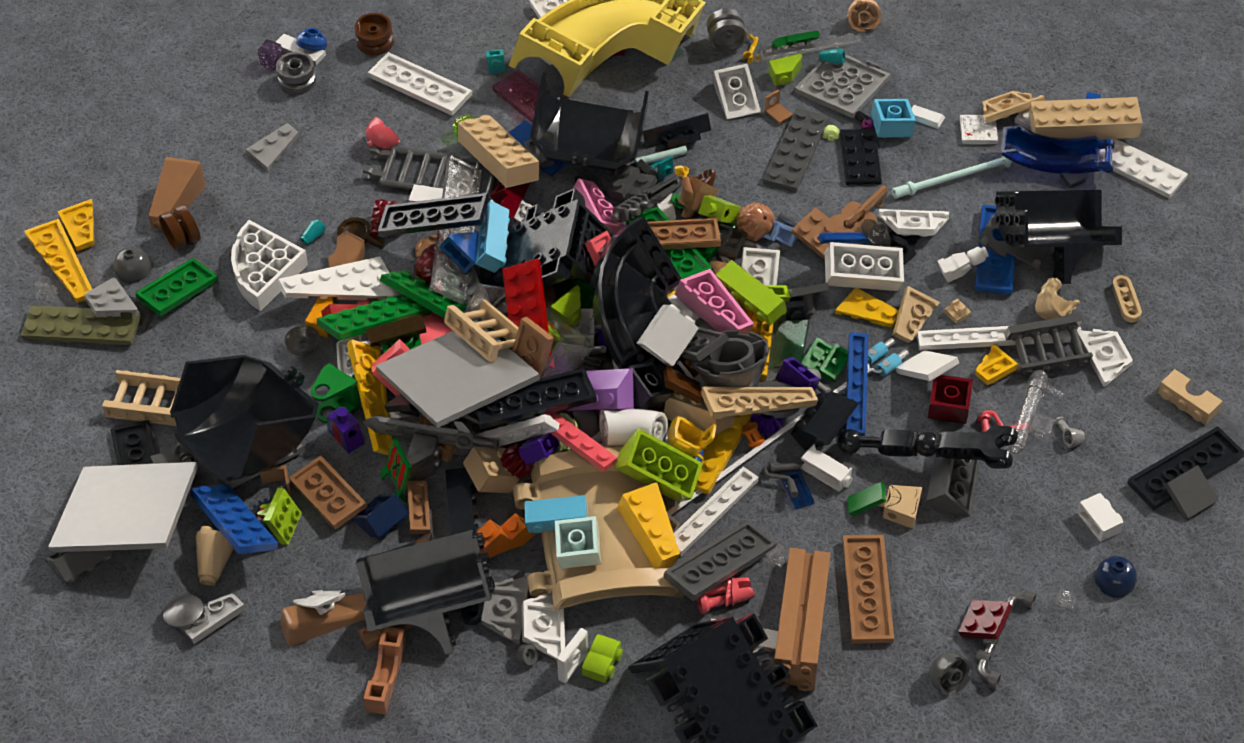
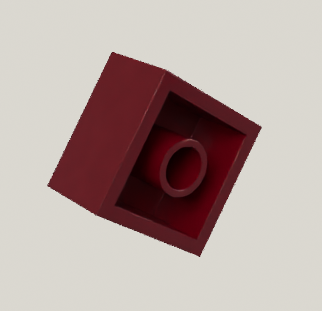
M947 375L936 377L933 380L928 418L967 424L973 379Z

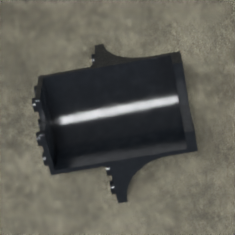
M1102 190L996 191L995 223L998 225L1005 242L1017 248L1054 247L1053 277L1060 280L1061 284H1071V276L1075 264L1089 249L1103 245H1122V226H1102Z
M474 528L433 538L432 532L404 546L358 558L356 566L367 602L363 613L368 631L398 624L415 625L430 632L441 644L445 655L453 653L454 646L457 643L454 633L450 634L448 626H451L449 614H445V612L489 601L492 599V593H495L493 577L489 576L490 558L488 552L484 553L483 551L485 545L483 533H479L478 529Z

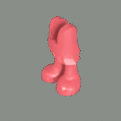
M747 577L727 579L726 582L719 584L697 598V607L700 614H706L711 608L723 604L728 607L730 604L733 606L753 598L755 594L753 589L750 588V579ZM726 593L725 595H721V596H717V597H711V596H715V595H719V594Z

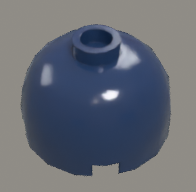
M1112 556L1100 562L1095 572V584L1098 585L1104 594L1111 597H1123L1125 594L1131 593L1137 582V573L1133 564L1121 556Z

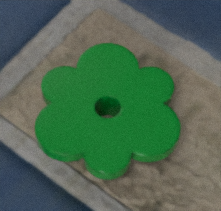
M674 193L670 201L676 209L684 210L685 206L678 202L680 195Z

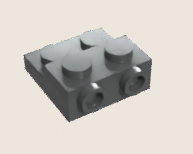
M624 165L621 169L616 170L615 178L612 182L609 181L607 183L606 190L611 200L624 202L639 192L653 188L657 178L653 175L640 173L637 167Z

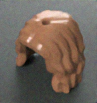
M754 202L742 207L737 213L736 227L744 240L757 242L771 231L775 216L768 206Z

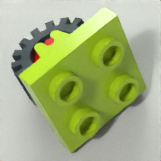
M277 488L273 498L269 500L265 498L264 502L258 501L259 505L256 506L254 504L252 506L254 510H251V512L271 535L274 534L280 544L289 545L302 512L284 488Z

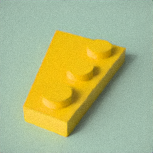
M92 199L58 211V215L77 252L95 245Z
M854 288L835 309V314L848 315L854 319L869 320L870 323L890 328L895 326L899 312L898 309L859 288Z

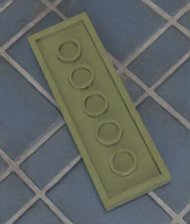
M31 305L21 336L23 339L133 345L141 314L138 311V316H132V312H122L121 317H96L91 308Z

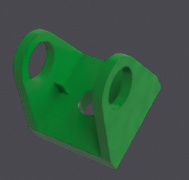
M330 363L324 366L311 388V395L316 401H322L317 410V418L321 422L327 423V418L321 416V412L325 408L337 410L340 407H345L352 413L358 410L362 403L355 379ZM319 387H328L329 390L326 395L318 396L315 394Z

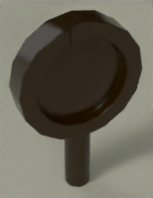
M351 217L345 219L337 228L338 236L347 231L363 239L365 243L368 242L381 249L386 246L385 242L371 236V225L363 218Z

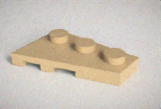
M909 286L906 287L892 335L906 343L911 342L916 336L917 331L922 328L924 322L930 317L932 311L940 302Z

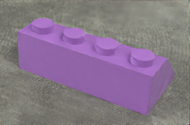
M633 369L586 371L596 393L597 402L561 411L634 409Z

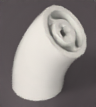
M644 409L601 410L599 428L602 443L604 446H624L637 429H641L664 442L668 429L667 417L662 412Z

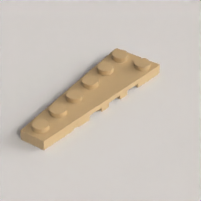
M702 387L701 395L711 418L716 419L816 406L818 402L812 387Z

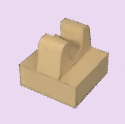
M959 299L952 301L950 306L944 310V313L956 324L971 316V311Z

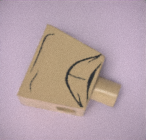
M889 486L886 502L878 505L884 507L883 518L909 528H914L922 487Z

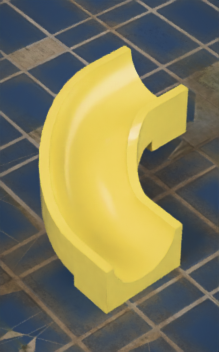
M569 0L547 12L538 20L533 18L519 33L509 66L515 69L527 57H539L549 61L557 68L563 78V95L570 97L594 69L610 56L623 49H638L669 65L684 35L689 37L693 35L706 2L702 0Z

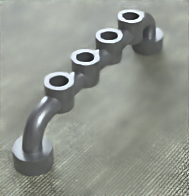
M1028 590L1027 593H1014L1006 601L1010 602L1012 606L1008 617L1011 616L1013 606L1017 601H1024L1023 606L1032 608L1037 593ZM984 639L983 646H986L984 651L978 650L975 662H978L977 672L982 680L988 682L987 687L997 689L1001 673L992 671L989 674L986 672V666L990 663L992 653L996 649L999 639Z

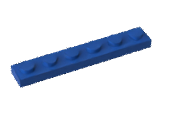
M849 332L846 397L856 401L858 406L845 422V430L853 429L861 436H865L869 334Z

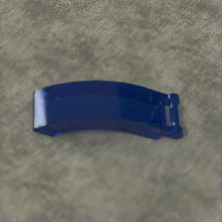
M1021 125L1003 127L1001 154L1012 162L1042 172L1081 174L1104 171L1110 173L1113 171L1112 151L1115 147V142L1113 140L1099 141L1097 136L1071 139L1047 137L1025 130ZM1101 149H1105V162H1100Z

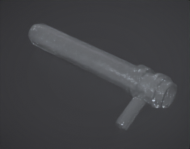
M1042 370L1034 371L1029 377L1025 389L1026 395L1014 427L1018 432V438L1014 445L1008 446L1009 450L1014 454H1019L1025 447L1041 397L1047 393L1063 400L1066 394L1063 391L1048 386V375Z

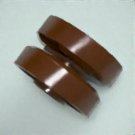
M368 13L356 21L354 25L357 47L361 52L374 56L384 54L392 48L394 44L392 25L387 16L380 13Z
M181 205L174 208L173 214L168 211L159 215L162 231L175 251L186 248V242L191 245L201 241L197 224L186 206Z

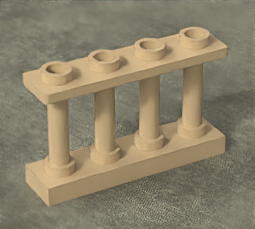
M487 300L481 301L479 310L466 313L460 311L455 305L447 306L444 323L489 362L496 361L499 350L514 346L519 328ZM481 318L483 321L474 323L471 319ZM491 327L495 331L485 332L483 329ZM503 337L507 341L497 342L494 339Z
M116 371V379L120 386L114 401L104 400L102 407L105 417L140 422L149 420L150 423L176 426L175 418H171L170 414L175 395L170 408L159 407L165 390L177 391L181 378ZM128 385L138 387L133 403L122 402ZM146 388L157 389L150 406L140 405Z

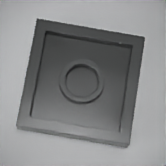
M1198 465L1164 485L1185 520L1218 501L1217 496Z

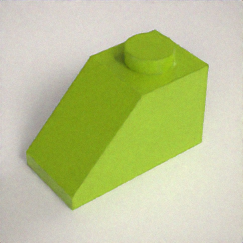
M802 54L769 61L768 73L775 86L786 85L793 81L802 68Z
M578 285L551 306V319L567 330L577 325L581 320L580 287Z

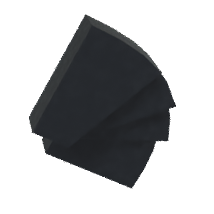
M639 217L620 229L598 251L602 256L594 269L589 287L595 288L593 298L594 325L601 326L605 344L618 369H626L631 365L653 362L657 359L639 346L637 342L662 305L670 306L672 304L666 294L676 287L682 279L645 217Z

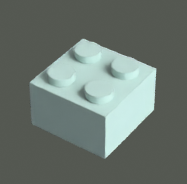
M596 516L555 521L556 554L560 569L601 564L599 527Z

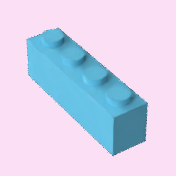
M491 200L488 202L483 223L479 225L476 264L495 273L506 263L505 254L508 247L506 242L509 234L507 230L510 218L509 209Z

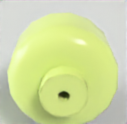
M834 125L826 126L822 137L828 141L839 139L840 136L839 129Z

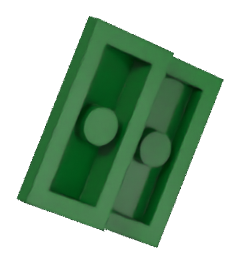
M817 337L801 361V364L807 369L818 370L822 378L835 381L848 360V351L836 343L832 347Z

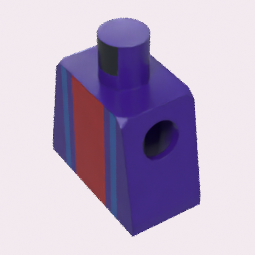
M340 407L327 416L328 432L348 454L365 444L358 421L345 407Z

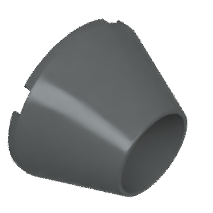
M739 330L720 332L727 334L729 338L727 342L700 362L691 360L693 367L708 387H757L769 354L767 341L754 332L749 331V334L739 333Z

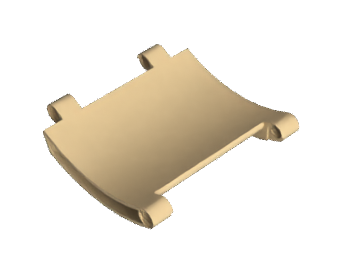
M605 446L604 448L618 459L623 446ZM573 450L552 454L546 459L535 462L531 472L532 483H519L512 488L515 507L517 509H525V501L585 495L588 503L589 517L596 516L599 527L601 564L560 569L556 554L555 531H543L541 535L548 571L535 572L527 576L530 596L538 597L543 594L548 595L552 593L555 611L580 603L621 596L659 595L683 597L684 594L663 577L664 571L669 568H653L617 508L622 494L646 485L614 469L616 463L605 472H602Z

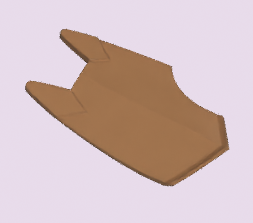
M347 231L337 236L336 249L328 257L329 268L364 260L365 241Z

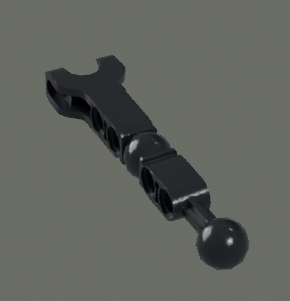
M993 426L983 433L937 432L935 435L931 432L918 434V431L913 432L910 430H884L881 433V437L861 436L856 430L847 429L840 433L838 446L843 452L849 454L857 452L861 447L878 448L879 453L884 456L911 457L917 456L919 453L921 456L929 457L936 454V457L946 459L982 460L990 468L1007 469L1011 467L1013 457L1008 450L1000 448L1014 445L1018 438V432L1010 426Z

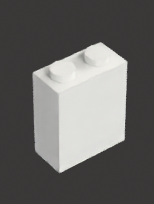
M672 304L670 306L662 305L637 342L639 346L667 366H673L699 329L692 318L681 315L679 313L680 309Z

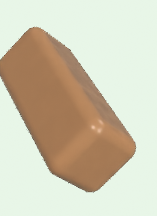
M359 593L344 596L341 600L334 603V609L322 615L315 608L299 605L283 608L280 625L286 643L294 646L364 620L363 611L367 603L365 595Z

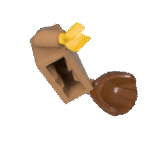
M682 165L676 166L675 174L682 176L680 180L683 189L678 202L684 205L685 208L681 216L691 219L694 212L699 211L704 196L717 195L719 190L712 187L716 171L710 169L696 177L690 175L687 177L689 168Z

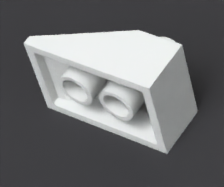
M747 63L714 71L712 76L714 87L727 120L761 112Z

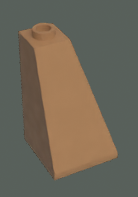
M171 157L165 158L149 212L152 228L161 230L159 215L168 211L173 214V209L181 205L188 208L205 189L206 184L201 162Z

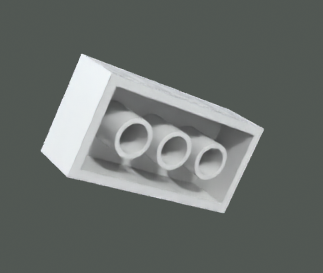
M830 242L825 251V281L828 283V286L899 291L904 282L903 248Z

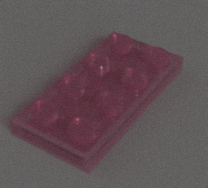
M518 69L492 85V90L533 123L540 86Z

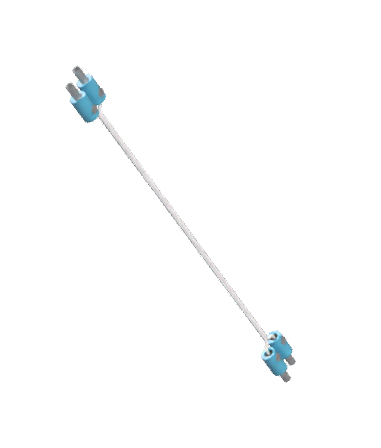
M890 338L885 343L878 342L868 350V372L880 373L885 377L901 365L902 359L909 355L906 349L899 354L892 353L876 365V370L869 368V365L874 364L888 353V348L895 344L893 338ZM847 382L833 392L841 393L847 388ZM802 413L765 440L760 446L755 447L722 471L716 482L794 427L796 422L802 419L805 414ZM696 490L693 493L692 499L679 502L668 510L667 513L669 515L674 514L700 495L702 491Z

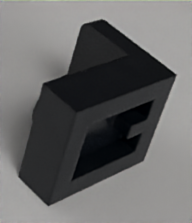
M805 301L786 302L788 331L807 329Z

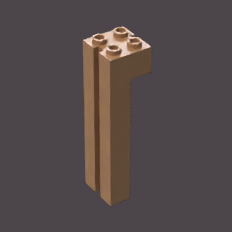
M789 549L774 664L783 663L790 677L775 687L785 683L787 688H789V685L798 686L797 690L813 692L815 690L831 552L814 551V554L806 553V549Z

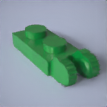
M817 30L779 37L771 42V46L775 50H780L786 45H789V47L799 46V43L805 42L806 45L813 44L820 37V33Z

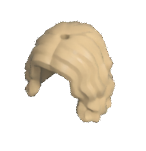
M1049 278L1041 287V292L1037 295L1035 310L1044 320L1069 316L1072 314V311H1075L1076 306L1080 304L1079 300L1067 301L1057 295V291L1062 286L1061 281L1057 278Z

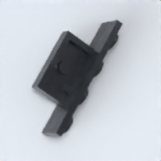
M701 114L643 131L645 148L663 144L668 149H674L680 145L696 143V141L701 140L700 133L711 130L709 114Z

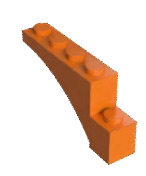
M516 513L502 526L497 525L492 520H488L478 530L479 533H483L485 540L483 551L484 553L488 552L489 558L513 548L522 547L536 535V533H528L525 520Z

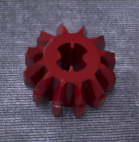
M510 445V447L505 449L500 458L503 463L502 466L512 476H516L519 479L521 477L525 478L526 475L528 476L532 472L534 463L526 465L520 458L519 445Z

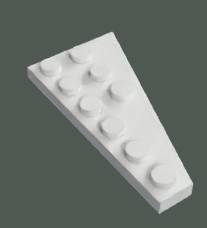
M380 256L278 279V286L285 298L320 296V299H327L328 297H337L340 300L378 298L381 301L388 297L401 295L398 291L380 282L381 275L389 273Z

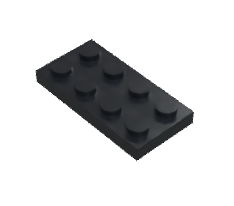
M875 129L840 130L845 184H881L882 178Z

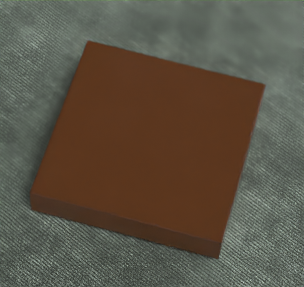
M666 365L663 369L665 387L696 403H700L703 398L700 382Z

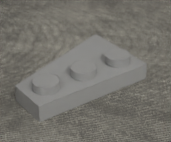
M287 123L248 147L246 153L269 171L274 162L280 159L281 154L299 137V133Z
M233 593L210 601L208 606L204 607L205 613L191 624L188 630L181 631L195 644L245 611L246 608Z

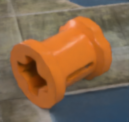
M757 422L747 423L741 428L742 433L748 439L749 447H758L765 441L764 436L760 435Z

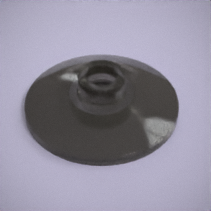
M865 219L861 223L862 232L869 241L877 246H891L893 243L892 236L883 223L873 219Z

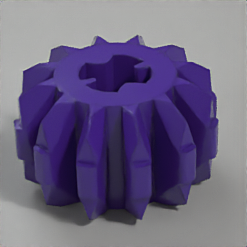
M753 413L751 416V422H757L760 434L763 432L765 437L768 433L773 435L781 430L784 424L783 418H774L773 415L761 414L759 416Z

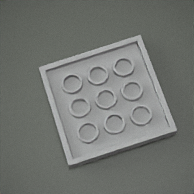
M846 55L845 62L840 65L820 61L795 87V93L850 118H854L856 112L861 111L890 80L891 74Z

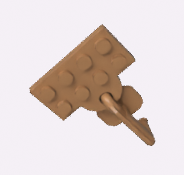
M881 186L862 205L855 201L848 203L841 210V214L834 215L831 218H828L815 207L792 229L791 233L825 260V251L829 244H821L817 240L819 234L823 232H871L876 227L878 220L869 210L874 205L882 207L888 191L887 186ZM846 243V244H859V245H862V244H860V243Z

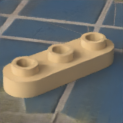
M1116 276L1112 282V290L1122 318L1127 322L1135 323L1140 320L1142 310L1132 282L1126 276Z

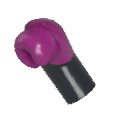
M860 110L857 111L855 118L861 121L862 129H872V118Z

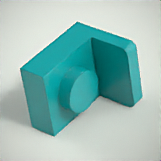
M503 50L485 51L488 72H505Z

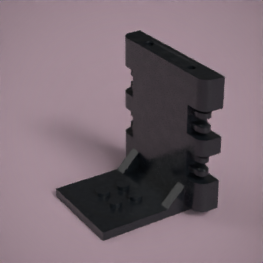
M576 188L557 195L554 206L550 208V211L548 209L543 210L536 204L527 208L525 218L521 222H515L509 216L510 221L507 230L509 234L506 242L508 247L505 254V265L495 273L481 266L479 269L489 303L492 305L505 293L502 269L533 259L540 261L544 287H550L565 281L570 276L582 278L590 285L595 265L585 243L605 231L609 233L610 238L614 234L585 206V199Z
M754 613L746 615L737 621L733 617L694 624L628 666L632 674L655 671L654 674L645 680L660 706L668 704L675 698L677 699L667 707V710L673 712L678 707H682L684 712L674 718L675 724L688 718V720L674 729L681 743H689L694 739L696 740L692 743H794L818 727L804 701L795 702L786 708L784 707L794 700L792 695L786 696L780 701L778 694L784 692L787 686L784 683L775 689L774 687L790 677L783 663L774 664L763 671L773 661L771 658H766L762 662H758L756 657L766 651L764 646L752 651L753 648L769 639Z

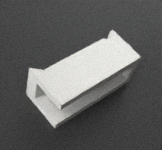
M815 444L801 457V460L805 462L801 466L802 470L840 492L844 487L847 488L851 484L853 479L851 477L852 468L848 469V467L823 452L817 451Z

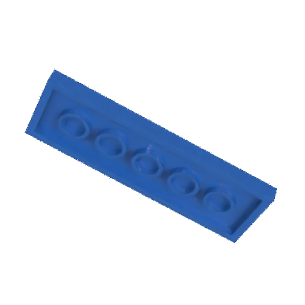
M982 205L979 237L991 216L996 215V206ZM993 230L991 232L994 239L1005 241L1000 231ZM978 243V247H985L984 245ZM985 247L989 257L976 266L974 291L1012 295L1015 257L1008 253L1003 257Z
M220 484L218 486H201L191 489V497L238 554L277 550L278 542L229 485Z

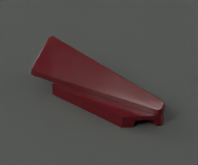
M500 182L490 197L493 202L495 201V203L509 209V216L514 219L530 182L506 188Z

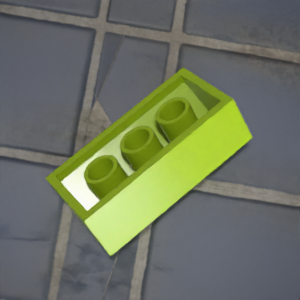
M637 429L620 450L614 469L646 486L657 482L660 493L677 502L692 499L703 463L643 430Z

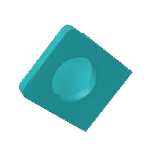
M672 156L651 165L653 168L657 167L658 180L673 173Z

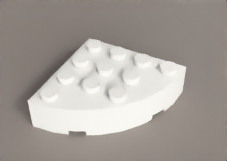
M250 220L240 229L237 240L232 247L231 262L237 287L248 303L259 311H262L281 292L278 286V279L298 275L308 266L306 250Z

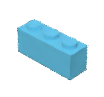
M585 495L525 501V524L528 533L555 531V521L589 517L588 503Z

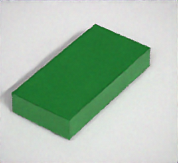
M879 482L847 497L849 514L855 516L886 502L885 485Z

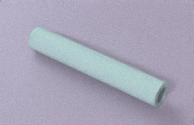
M682 146L638 157L635 159V164L639 167L637 162L640 159L651 164L663 161L670 156L675 158L686 155L687 148Z

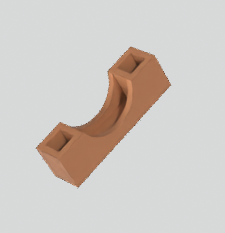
M383 628L379 641L376 670L372 680H368L363 697L366 712L387 715L406 646L404 629Z

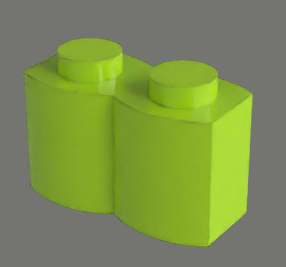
M597 634L583 662L582 676L606 683L608 678L612 679L616 669L614 665L616 661L621 660L624 651L621 649V642Z

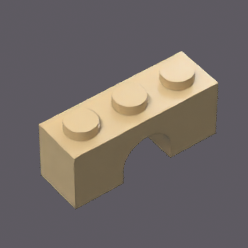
M1174 369L1161 382L1158 394L1164 400H1169L1175 404L1179 410L1191 415L1197 422L1206 425L1219 413L1223 401L1207 390L1199 396L1189 394L1187 390L1191 379Z

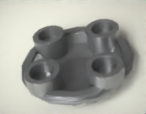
M181 595L167 603L163 610V618L170 626L179 627L180 630H188L191 624L205 613V608L202 600L197 596Z

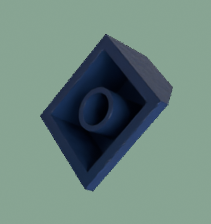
M379 494L367 504V508L351 518V520L369 536L382 538L390 532L389 529L391 527L401 524L405 520L404 517L409 513L397 494Z

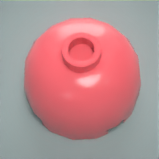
M374 117L366 128L365 133L369 140L367 144L370 147L373 145L383 150H390L391 147L396 146L400 142L399 137L390 127L387 128L378 117Z

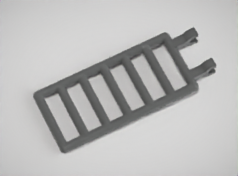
M372 145L370 148V153H372L371 160H386L383 171L375 170L370 166H364L363 173H365L364 180H379L381 186L412 191L414 185L426 186L422 184L430 159L441 160L433 186H428L435 188L440 187L448 161L456 162L458 165L449 190L459 191L457 188L465 164L476 165L468 191L466 192L467 195L478 194L474 192L482 167L484 166L476 158L397 146L391 147L390 150H383ZM396 154L406 155L398 181L387 180ZM413 156L423 157L415 184L406 183L405 180ZM492 173L485 192L489 196V201L491 200L490 195L494 190L497 180Z

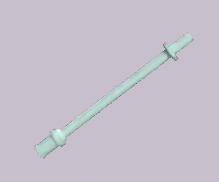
M1004 152L1001 158L915 184L909 181L905 185L892 188V195L895 199L906 195L913 196L917 190L1004 165L1006 168H1009L1011 162L1024 159V153L1008 155Z

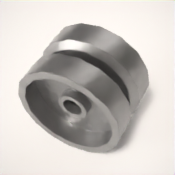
M727 8L720 9L709 16L707 31L710 43L714 49L720 52L735 51L744 45L747 40V32L740 12Z
M291 52L278 59L276 70L279 87L284 92L293 95L304 94L315 86L314 63L309 55L302 52Z

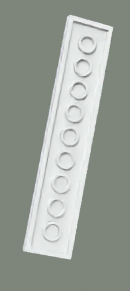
M1029 108L1017 115L1015 123L1031 130ZM1118 139L1053 141L1169 199L1188 176V173Z

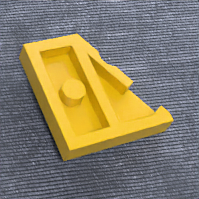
M993 344L989 354L984 356L983 362L976 368L975 375L988 386L1016 371L1018 363Z

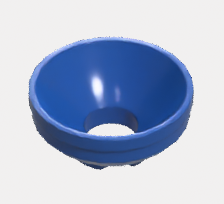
M308 28L297 35L296 44L306 50L319 51L326 48L327 39L320 30Z

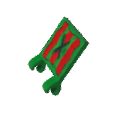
M396 438L392 441L386 466L380 471L379 475L383 481L389 475L397 487L393 494H397L402 502H406L404 493L412 467Z

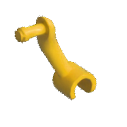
M749 34L748 37L753 42L749 50L743 53V61L748 58L747 63L751 64L753 62V52L759 38Z

